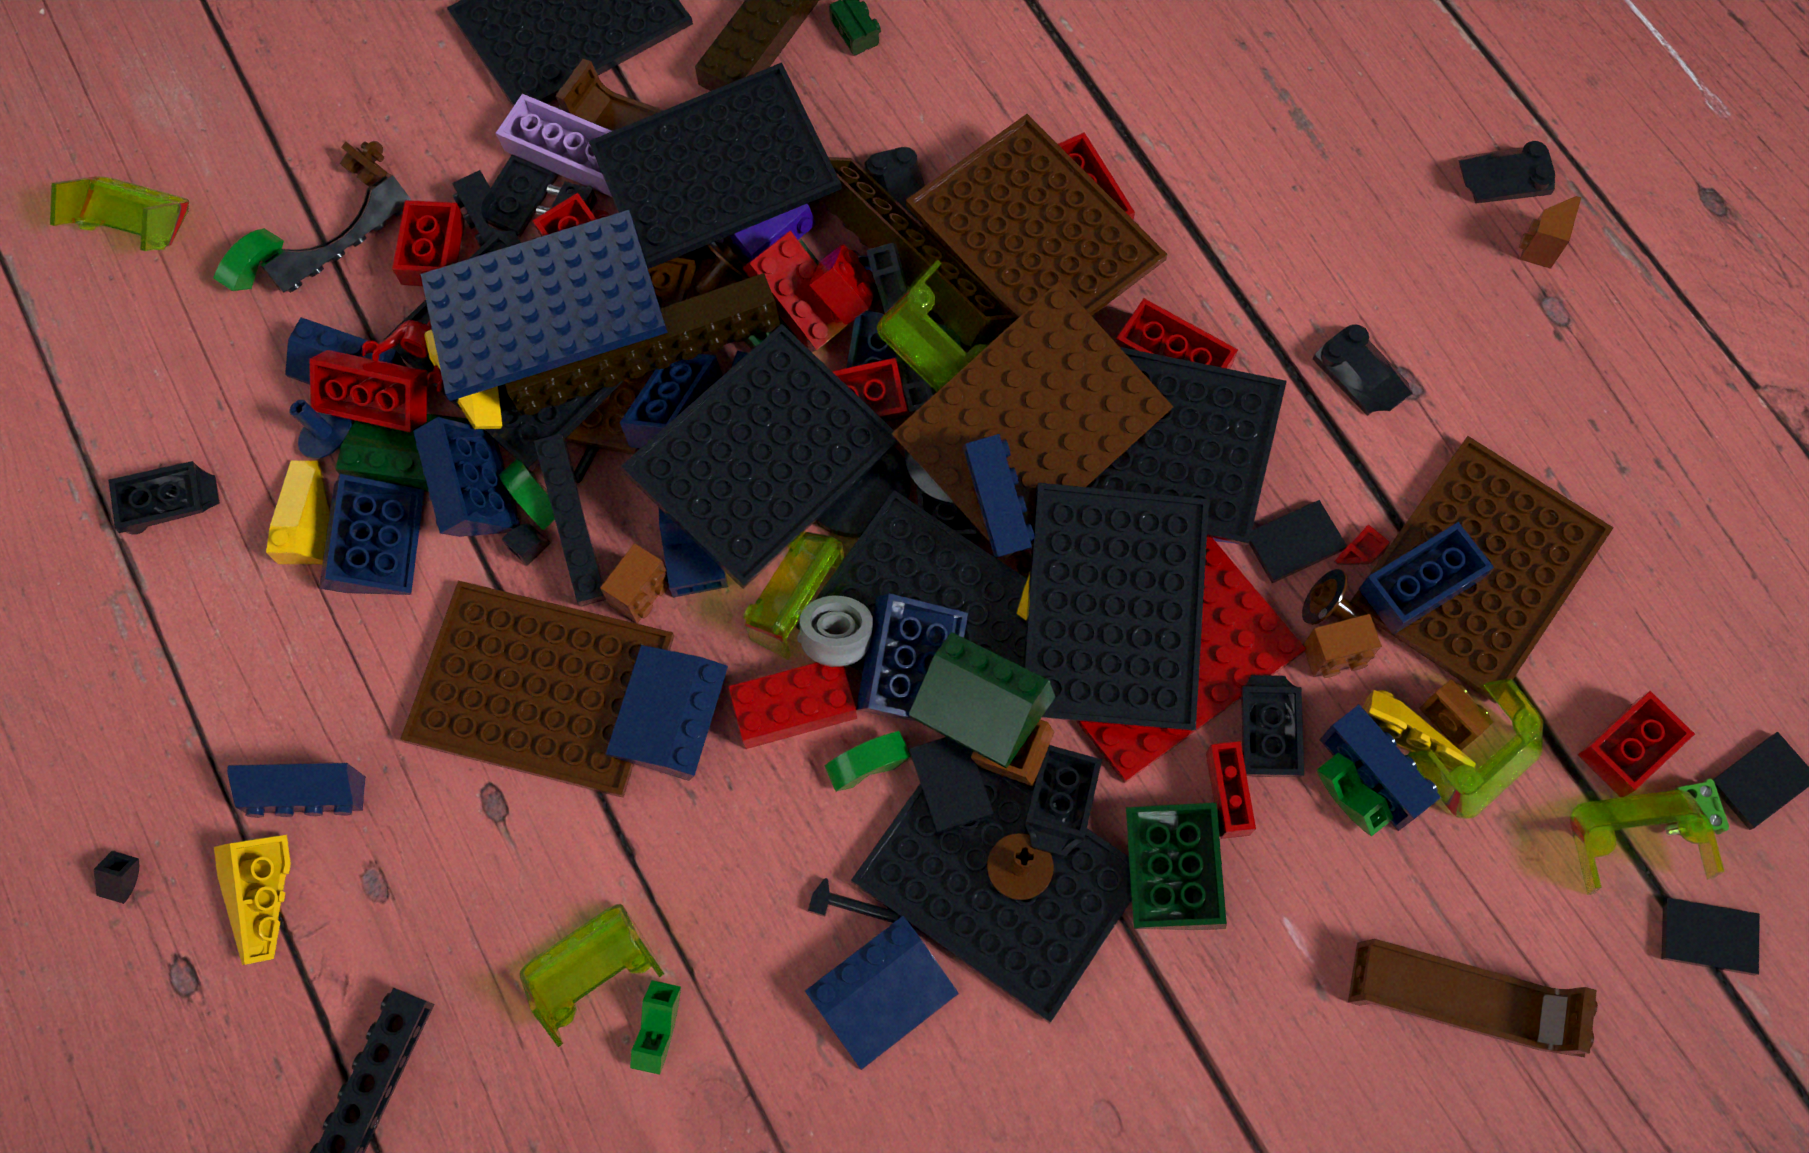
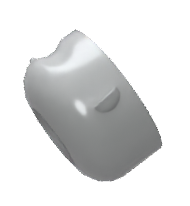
M822 597L814 600L803 609L800 615V632L798 633L797 640L801 643L806 655L815 662L830 667L847 666L857 662L868 652L872 642L873 617L864 604L850 597Z

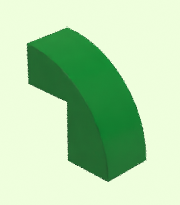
M265 228L250 232L239 239L224 255L213 279L232 291L252 289L260 261L266 260L282 249L284 240Z
M516 459L499 474V478L510 494L542 530L555 520L547 489L537 480L533 471L531 472L523 463Z
M896 731L864 742L842 753L824 766L837 792L855 787L869 775L895 770L908 760L911 755L900 731Z
M1337 753L1316 770L1325 788L1339 807L1356 825L1371 837L1393 820L1386 799L1361 782L1355 764L1351 760Z
M651 980L642 1001L641 1029L631 1050V1069L661 1074L675 1027L681 986Z

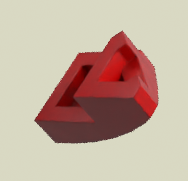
M1368 524L1334 562L1337 565L1372 564L1390 544V541Z

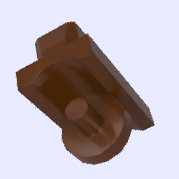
M346 141L341 148L347 153L340 164L354 174L362 164L364 168L357 178L367 186H371L379 178L389 174L375 162H382L384 160L382 155L383 146L378 141L363 142L361 144L363 152L358 148H354Z

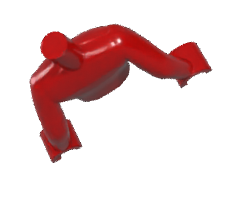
M408 320L402 323L392 335L381 343L366 341L362 347V356H365L367 353H373L372 360L378 361L379 354L400 343L407 352L424 358L429 354L424 334L432 329L431 322L429 321L427 324ZM436 365L434 370L427 375V387L432 383H437V391L441 392L444 384L441 370Z

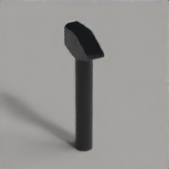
M827 878L813 892L808 912L823 917L826 916L829 905L891 923L900 918L898 914L890 909L830 893Z

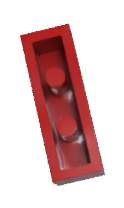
M1241 741L1211 744L1206 752L1214 803L1217 802L1220 839L1250 836L1256 830Z

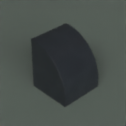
M528 523L515 527L502 538L506 547L526 566L551 544L549 540Z
M111 851L93 869L96 895L124 904L131 895L138 879L139 858Z

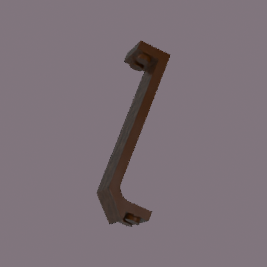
M582 59L555 96L560 104L558 109L611 131L663 111L608 89L599 79L592 62L586 59Z
M1375 938L1357 942L1348 1003L1358 1006L1374 1004L1539 1051L1584 1058L1585 1054L1590 1053V1048L1594 1043L1593 1020L1598 1008L1596 1001L1597 990L1588 987L1572 989L1546 987Z

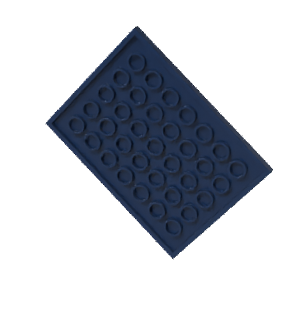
M629 210L421 274L445 394L449 401L668 333Z

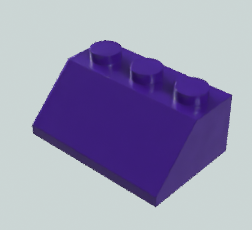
M805 204L732 234L730 238L741 260L748 264L790 230L799 240L816 223L809 205Z

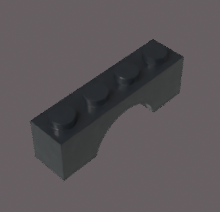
M481 170L452 183L456 191L452 196L460 209L463 207L466 209L467 213L463 216L470 229H477L478 234L474 236L480 247L497 231L513 244L521 243L514 230L500 231L494 229L483 218L482 213L488 215L497 201Z

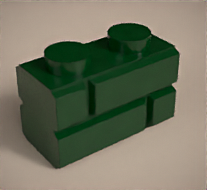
M838 0L830 4V20L854 56L879 44L881 28L875 18H870L869 9L865 1Z

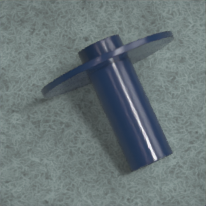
M297 400L291 405L289 410L290 414L304 426L298 438L299 450L303 455L311 459L323 458L338 450L352 427L351 419L320 412L317 413L305 400Z

